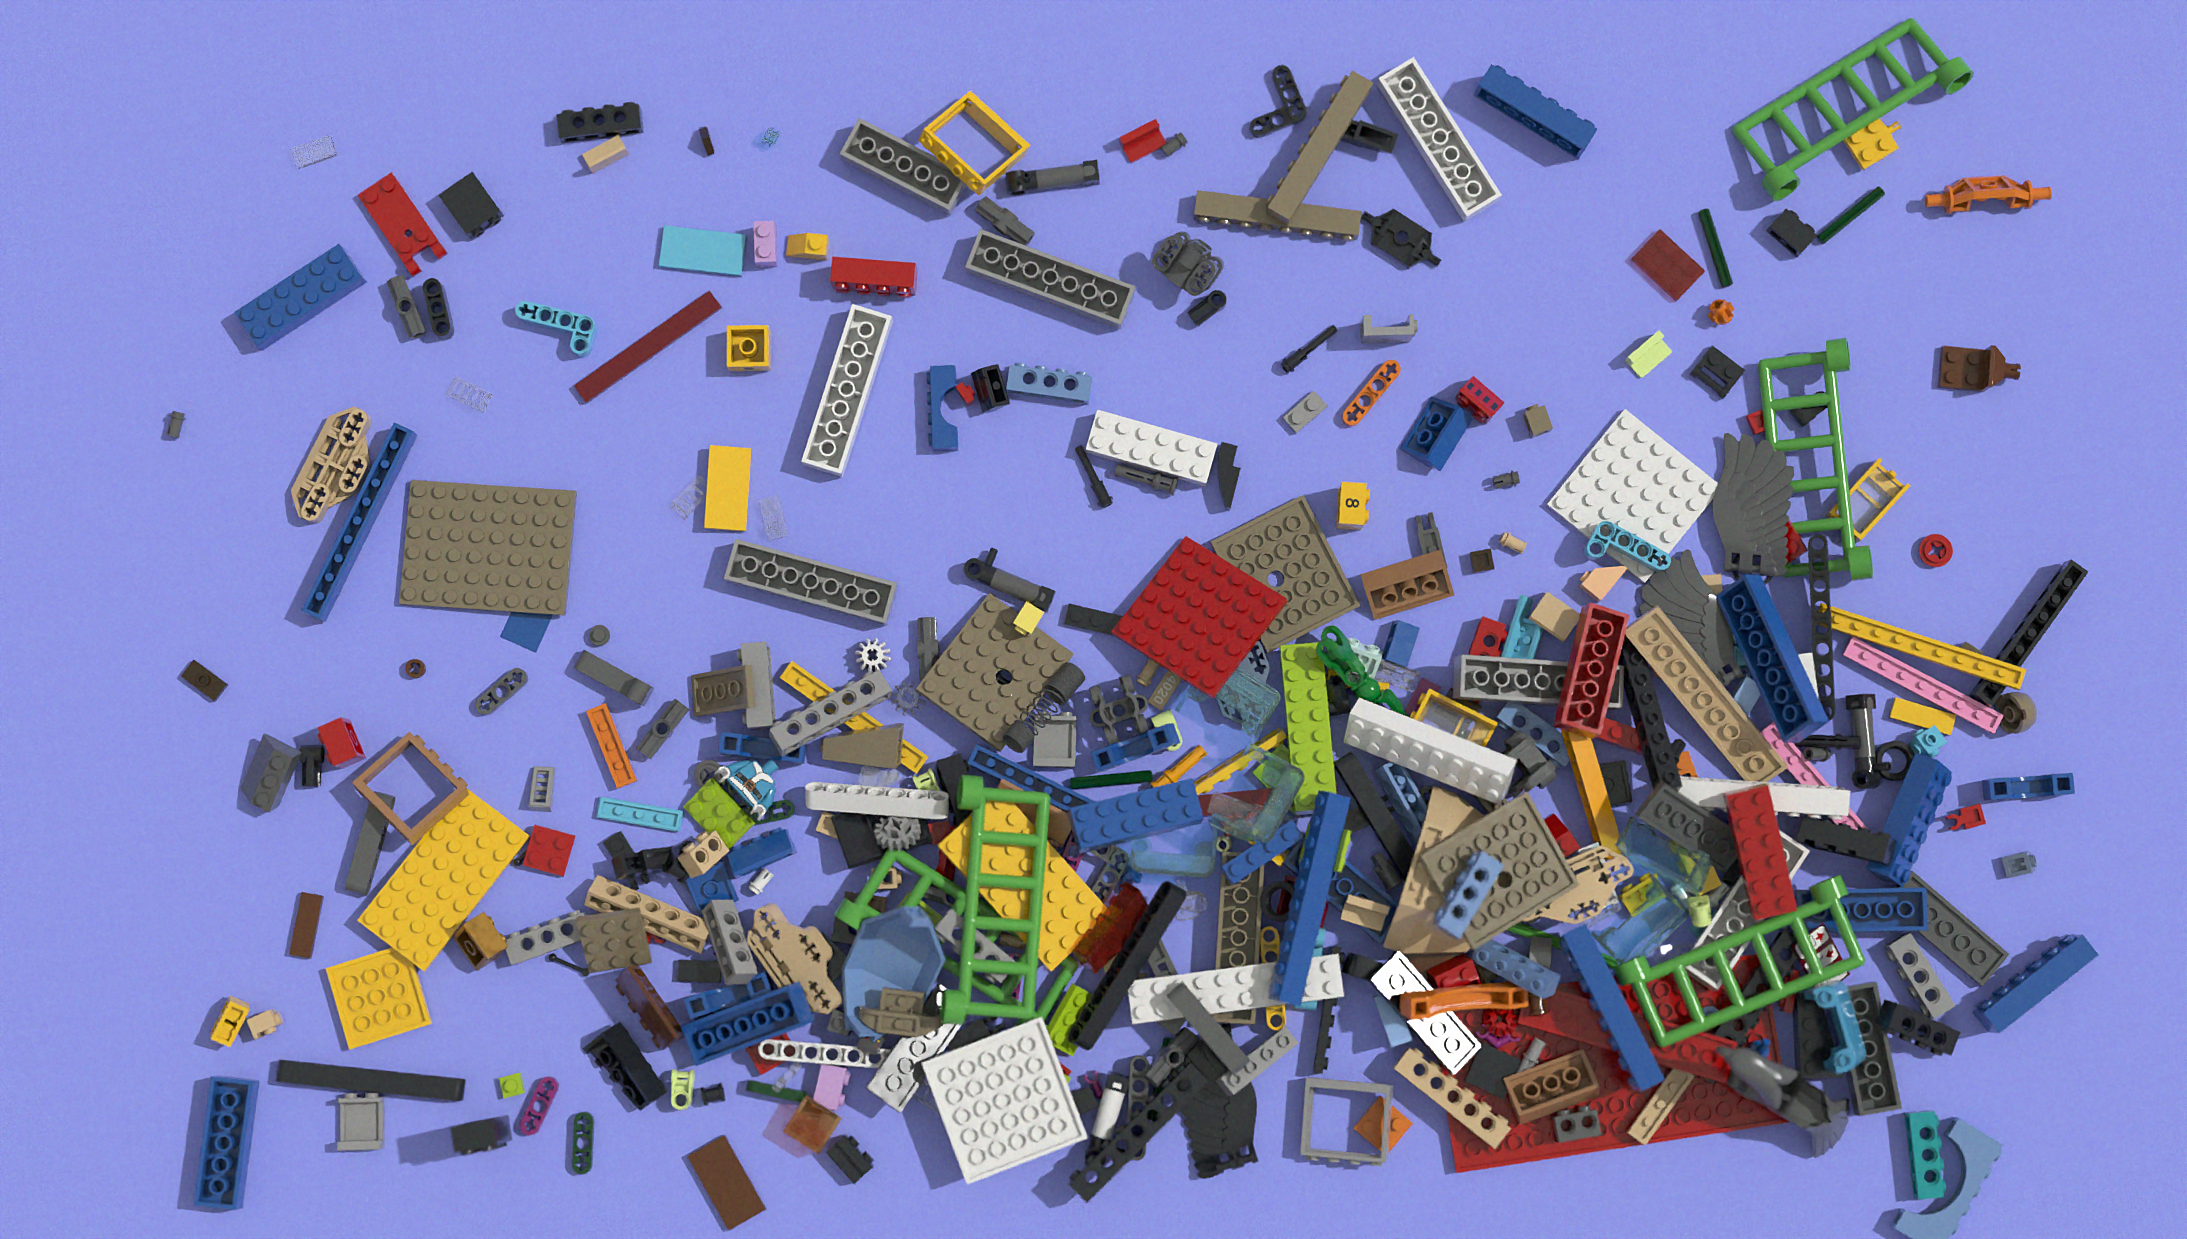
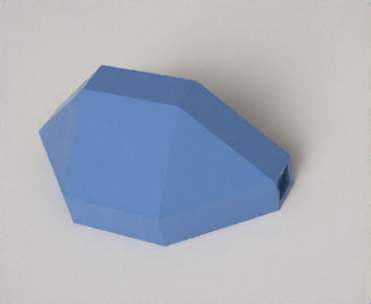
M900 907L863 920L842 966L845 1030H854L858 1037L868 1036L872 1043L886 1033L877 1032L860 1020L858 1016L859 1005L876 1009V1007L880 1008L882 987L925 992V1004L946 960L931 920L920 907Z

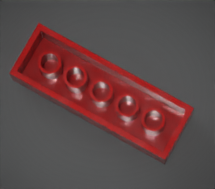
M1591 602L1582 607L1553 727L1591 739L1601 735L1629 614Z
M1763 783L1724 792L1723 797L1751 917L1758 920L1798 911L1769 785Z

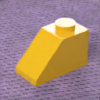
M814 233L788 235L786 256L827 260L829 237L825 234Z

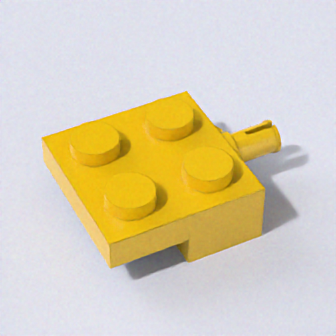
M1879 118L1843 140V142L1863 171L1891 155L1899 148L1892 137V133L1901 129V125L1898 121H1895L1887 127Z

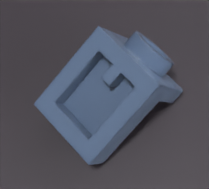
M2030 850L2001 858L2007 878L2032 873L2035 871V867H2037L2035 855H2031Z

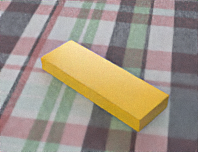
M1895 697L1889 718L1925 729L1935 725L1940 733L1950 736L1956 715Z

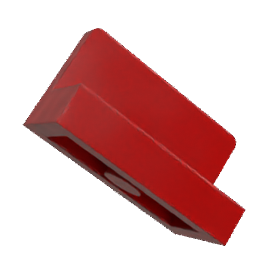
M1156 119L1119 137V143L1130 163L1151 154L1166 143Z

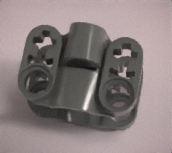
M1180 231L1167 237L1152 259L1153 267L1156 270L1160 271L1172 283L1184 289L1192 296H1197L1207 291L1224 268L1223 260L1218 256L1211 255L1212 248L1200 239L1191 240L1190 235L1185 231ZM1159 256L1160 261L1163 264V267L1159 266L1157 263V258Z
M1129 674L1119 677L1124 698L1105 704L1099 684L1089 688L1094 706H1099L1091 712L1090 723L1096 728H1103L1108 745L1119 743L1114 724L1133 719L1138 736L1149 731L1145 717L1142 714L1147 710L1148 700L1141 694L1133 695L1135 689ZM1137 699H1142L1145 703L1144 708L1139 710ZM1122 706L1125 709L1124 715L1121 717L1115 716L1113 713L1114 707ZM1100 713L1103 723H1095L1093 720L1094 714Z
M1517 730L1503 742L1506 750L1501 754L1517 760L1516 765L1524 774L1508 791L1513 798L1520 795L1523 791H1530L1535 786L1544 789L1557 778V774L1554 771L1556 769L1555 765L1551 760L1547 761L1536 748V742L1530 735L1526 736L1521 730Z

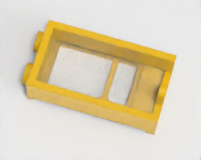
M1880 458L1875 460L1849 489L1855 543L1861 541L1911 486L1908 483L1905 485L1901 484L1895 478L1897 474L1893 470L1887 471L1881 466L1880 463L1883 460ZM1838 502L1825 514L1828 518L1839 517Z
M1430 688L1427 694L1422 693L1417 703L1420 705L1418 711H1413L1410 716L1414 720L1485 748L1498 723Z

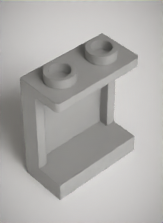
M1409 314L1405 326L1372 327V315H1363L1360 322L1361 343L1411 342L1413 336L1418 331V322L1414 320V314Z
M1040 712L1044 717L1050 718L1046 712ZM1060 712V716H1051V720H1046L1037 715L1044 722L1045 727L1040 728L1034 724V727L1038 730V735H1034L1033 767L1075 768L1076 716H1072V712ZM1034 716V721L1043 726L1042 722Z
M357 1093L344 1094V1098H338V1103H340V1141L337 1142V1150L385 1148V1097H378V1093H365V1097H357Z

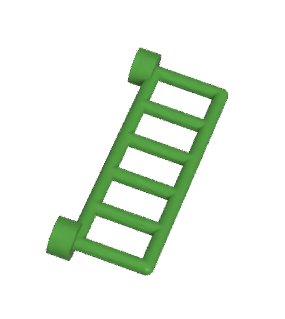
M1908 18L1733 126L1732 132L1766 174L1761 182V186L1773 201H1780L1793 193L1799 186L1800 179L1794 172L1796 169L1936 83L1948 95L1958 92L1970 82L1974 72L1961 57L1949 60L1917 21L1913 18ZM1907 33L1912 35L1938 66L1937 69L1916 82L1886 48L1887 45ZM1874 53L1904 88L1881 103L1852 69L1853 66ZM1839 75L1843 77L1869 109L1847 124L1844 123L1817 90ZM1805 96L1834 130L1833 133L1812 146L1783 112L1785 108ZM1771 117L1800 152L1777 167L1748 132Z
M1846 337L1826 340V351L1761 359L1758 362V374L1765 440L1772 444L1774 451L1790 452L1832 447L1834 476L1792 480L1790 485L1794 488L1793 493L1836 488L1839 517L1791 523L1798 534L1841 530L1844 559L1829 560V573L1850 571L1852 581L1873 579V565L1870 546L1855 547L1837 382V372L1851 371L1849 346ZM1823 364L1826 393L1774 399L1771 370ZM1827 405L1830 434L1778 440L1776 411ZM1824 561L1813 562V567L1815 570L1821 571L1824 569L1825 563ZM1790 562L1784 566L1787 572L1782 576L1809 575V562L1792 564Z
M961 775L957 790L958 809L972 810L959 987L958 990H943L940 1006L941 1024L963 1025L965 1015L1030 1019L1034 1015L1050 796L1045 792L983 787L982 776ZM986 800L1036 804L1035 834L984 830ZM983 843L1034 847L1032 877L980 873ZM979 886L1031 890L1028 920L977 916ZM976 929L1026 932L1025 963L974 959ZM972 973L1024 975L1022 1006L970 1002Z
M888 848L854 903L844 898L834 913L835 917L859 931L863 920L880 915L881 913L868 906V903L895 861L920 876L902 907H917L929 886L933 884L956 899L950 909L961 916L965 910L966 890L902 849L898 851L897 848H894L892 851H889ZM978 898L977 913L986 917L1001 918L990 905ZM987 930L984 936L994 944L1001 931ZM1007 931V932H1009L1010 934H1012V935H1014L1015 937H1017L1018 939H1020V938L1016 935L1015 932H1013V931ZM938 939L939 944L942 947L944 943L940 939ZM979 945L975 948L974 954L978 952ZM1026 948L1017 962L1025 963ZM944 954L946 960L942 967L959 978L960 963ZM1068 955L1059 964L1063 969L1038 1009L1034 1011L1033 1017L1030 1019L1019 1018L1014 1027L1042 1017L1045 1022L1078 969L1077 960ZM975 972L972 973V986L999 1004L1022 1006V1002L1011 995L1023 975L1009 974L1002 987L998 988Z
M1841 874L1809 886L1808 888L1814 900L1797 907L1798 911L1774 916L1653 967H1649L1645 955L1614 966L1613 970L1620 986L1631 983L1656 1044L1664 1048L1863 966L1865 963L1864 955L1839 899L1848 894ZM1829 908L1850 957L1823 968L1802 919ZM1790 924L1811 973L1783 984L1763 935ZM1751 940L1771 990L1744 1000L1724 951ZM1712 956L1732 1006L1705 1016L1684 967ZM1673 973L1693 1022L1665 1032L1645 983Z

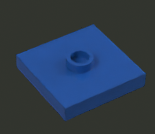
M724 861L714 864L702 875L694 878L689 876L685 881L699 916L703 915L702 910L711 900H733L734 902L739 900Z

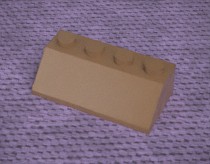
M1441 549L1360 574L1374 620L1454 596Z
M1004 779L1000 781L997 787L1025 791ZM1014 803L1035 826L1037 805ZM1050 804L1047 841L1053 848H1062L1072 831L1068 813Z
M1583 1049L1503 1078L1511 1105L1520 1125L1600 1096V1086Z

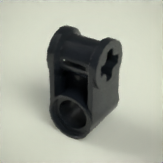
M1819 391V392H1816L1815 394L1826 393V392ZM1827 405L1792 409L1789 412L1802 428L1825 410Z
M684 841L671 847L668 858L663 866V872L674 876L679 883L685 882L689 874L677 857L683 853L682 849L692 843V841Z

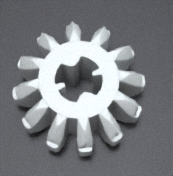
M875 638L873 645H871L870 639H866L868 645L866 647L862 643L859 644L863 652L858 650L855 654L862 656L856 659L857 663L864 662L860 667L862 670L869 666L868 672L873 671V667H875L876 671L880 670V665L885 669L887 668L883 661H891V658L884 656L890 653V649L882 650L886 645L885 642L878 646V638ZM872 651L874 653V651H877L878 659L870 661L869 652Z

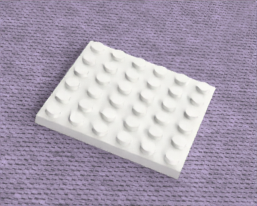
M1624 409L1546 506L1587 539H1589L1594 528L1600 522L1610 521L1669 554L1712 501L1718 483ZM1601 526V535L1609 536V529ZM1620 536L1618 538V543L1621 546H1627L1628 541L1625 537ZM1609 546L1605 551L1617 563L1625 566L1627 571L1643 584L1654 572ZM1637 547V554L1645 557V548ZM1661 557L1656 559L1658 561V566L1662 563Z
M1042 1017L922 1062L967 1184L1088 1138Z

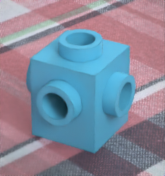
M1934 725L1926 731L1922 728L1912 735L1914 739L1908 745L1914 754L1918 753L1934 758L1940 753L1939 749L1947 741Z

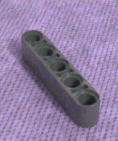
M373 791L393 811L395 796ZM370 803L368 804L345 884L346 891L367 896L370 891L389 822Z
M1183 982L1179 983L1166 995L1234 1075L1251 1062Z
M1136 1055L1130 1060L1127 1124L1132 1120L1130 1115L1133 1113V1103L1141 1102L1144 1107L1147 1105L1145 1100L1148 1098L1149 1082L1144 1078L1143 1074L1149 1068V1062L1142 1055ZM1137 1059L1145 1061V1068L1141 1071L1135 1070L1133 1067V1063ZM1136 1080L1144 1082L1145 1087L1143 1091L1136 1092L1133 1090L1132 1086ZM1131 1132V1134H1132L1134 1137H1138V1136L1141 1135V1134L1135 1135V1134H1133V1133ZM1146 1145L1142 1148L1141 1155L1134 1156L1132 1160L1138 1161L1144 1158Z

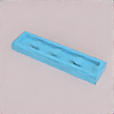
M600 796L596 817L680 832L684 811Z

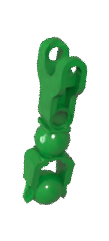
M1334 625L1325 627L1321 634V641L1318 642L1316 647V653L1328 668L1335 670L1348 686H1351V690H1354L1357 699L1361 698L1377 705L1386 703L1391 708L1389 710L1410 718L1402 709L1403 705L1393 691L1390 689L1380 690L1378 681L1369 677V672H1365L1364 665L1353 652L1348 639L1342 631ZM1327 634H1335L1336 641L1332 640L1331 638H1328ZM1325 646L1326 649H1327V652H1324V651L1322 650V647ZM1350 672H1356L1359 676H1353Z

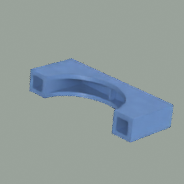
M1953 1117L1943 1135L1952 1142L1960 1158L1961 1173L1955 1192L1945 1204L1930 1212L1912 1213L1900 1208L1890 1227L1909 1239H1949L1951 1234H1955L1958 1230L1960 1218L1968 1213L1970 1201L1979 1194L1981 1182L1990 1175L1992 1171L1991 1165L2000 1158L2003 1144L1964 1120Z

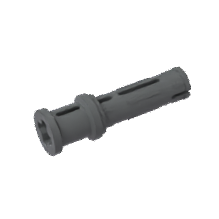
M1117 464L1114 476L1152 486L1154 491L1162 490L1169 492L1172 496H1174L1179 479L1177 477L1173 479L1163 476L1160 472L1152 474ZM1127 472H1128V473H1132V474H1135V475H1139V476H1142V477H1144V478H1141V477H1137V476H1134V475H1130V474H1127Z

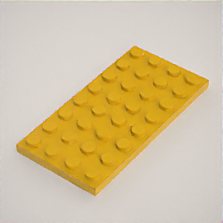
M986 800L984 830L1035 834V826L1014 803ZM972 813L937 845L966 879ZM1047 841L1038 959L1049 971H1052L1112 913ZM983 843L980 873L1032 877L1034 847ZM979 886L981 896L1001 918L1028 920L1031 890ZM1015 932L1026 945L1027 933Z
M467 789L469 795L421 838L357 920L424 972L531 837L469 789Z

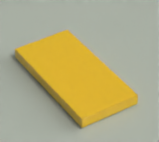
M709 445L704 528L746 531L751 448Z

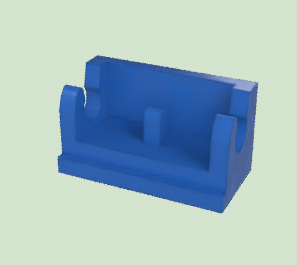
M1400 620L1393 621L1381 661L1399 667H1407L1420 628Z

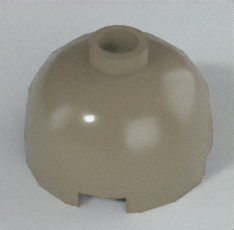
M2018 691L2000 695L1996 701L1995 709L1999 708V713L2004 715L2000 726L2005 732L2015 734L2025 732L2035 723L2037 708L2027 694Z

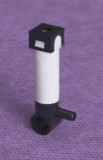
M1108 1071L1101 1102L1085 1150V1160L1092 1152H1100L1101 1149L1099 1147L1106 1139L1111 1141L1124 1095L1130 1082L1129 1076ZM1116 1147V1150L1119 1152L1125 1151V1149ZM1107 1155L1101 1158L1100 1162L1102 1166L1106 1162Z

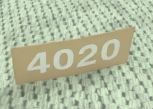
M1167 671L1148 702L1162 710L1182 679Z

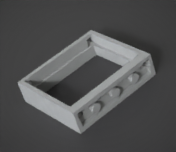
M1306 1078L1300 1155H1306V1159L1319 1160V1157H1327L1328 1162H1340V1159H1348L1349 1164H1361V1161H1369L1370 1166H1382V1163L1388 1162L1393 1085ZM1315 1087L1385 1093L1381 1155L1310 1148Z

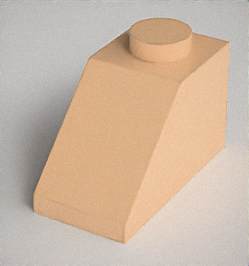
M1625 566L1595 568L1591 572L1587 570L1579 579L1582 581L1579 587L1595 601L1600 602L1627 568Z

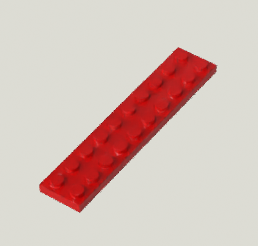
M1555 990L1554 995L1545 998L1546 1010H1548L1549 1014L1530 1016V998H1528V1007L1521 1008L1518 1024L1613 1051L1608 1042L1610 1036L1607 1031L1603 1032L1598 1023L1600 1016L1597 1011H1592L1588 1003L1589 999ZM1631 1012L1657 1064L1724 1084L1727 1083L1730 1066L1715 1049L1718 1045L1736 1049L1737 1042L1700 1032L1661 1048L1656 1044L1645 1016ZM1661 1020L1665 1032L1681 1027L1680 1025Z

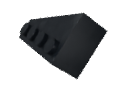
M961 753L936 761L935 766L942 791L949 795V812L954 813L953 825L955 828L972 813V810L958 809L957 807L959 778L961 775H968L969 771L967 760L962 759Z
M1804 816L1802 817L1796 840L1813 849L1891 866L1897 841L1890 838L1891 835L1878 831L1877 834L1870 833L1871 830L1858 827L1857 830L1847 824L1838 823L1837 825L1825 819L1819 818V820Z
M1803 992L1796 993L1792 1011L1795 1070L1804 1079L1844 1078L1842 1073L1826 1072L1823 1061L1828 1060L1831 1056L1830 1048H1833L1834 1044L1823 1007H1818L1814 1000L1805 999Z

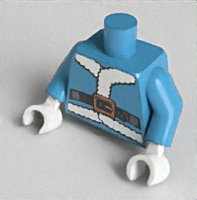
M771 759L762 767L756 760L753 762L749 760L734 762L726 767H720L714 773L722 774L723 778L719 780L720 782L727 779V783L752 808L751 815L753 812L759 813L760 816L757 820H761L765 812L773 804L776 788L774 786L775 780L771 775L779 767Z

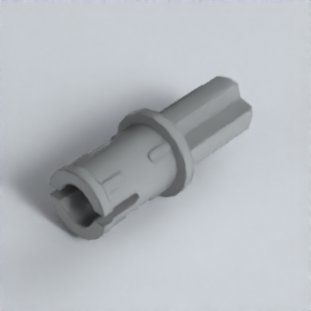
M1534 1037L1527 1052L1523 1053L1524 1058L1515 1074L1533 1068L1534 1064L1539 1062L1537 1059L1546 1046L1545 1042Z

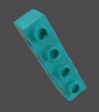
M1930 1110L1904 1112L1913 1198L1930 1199L1944 1197L1946 1182L1942 1179L1941 1170H1944V1163L1939 1155L1941 1139L1940 1136H1937V1128L1939 1127L1938 1116L1935 1115V1111ZM1925 1127L1928 1130V1135L1922 1139L1920 1137V1130ZM1925 1149L1930 1151V1157L1927 1160L1922 1158V1152ZM1930 1170L1933 1177L1927 1182L1924 1175L1926 1171Z

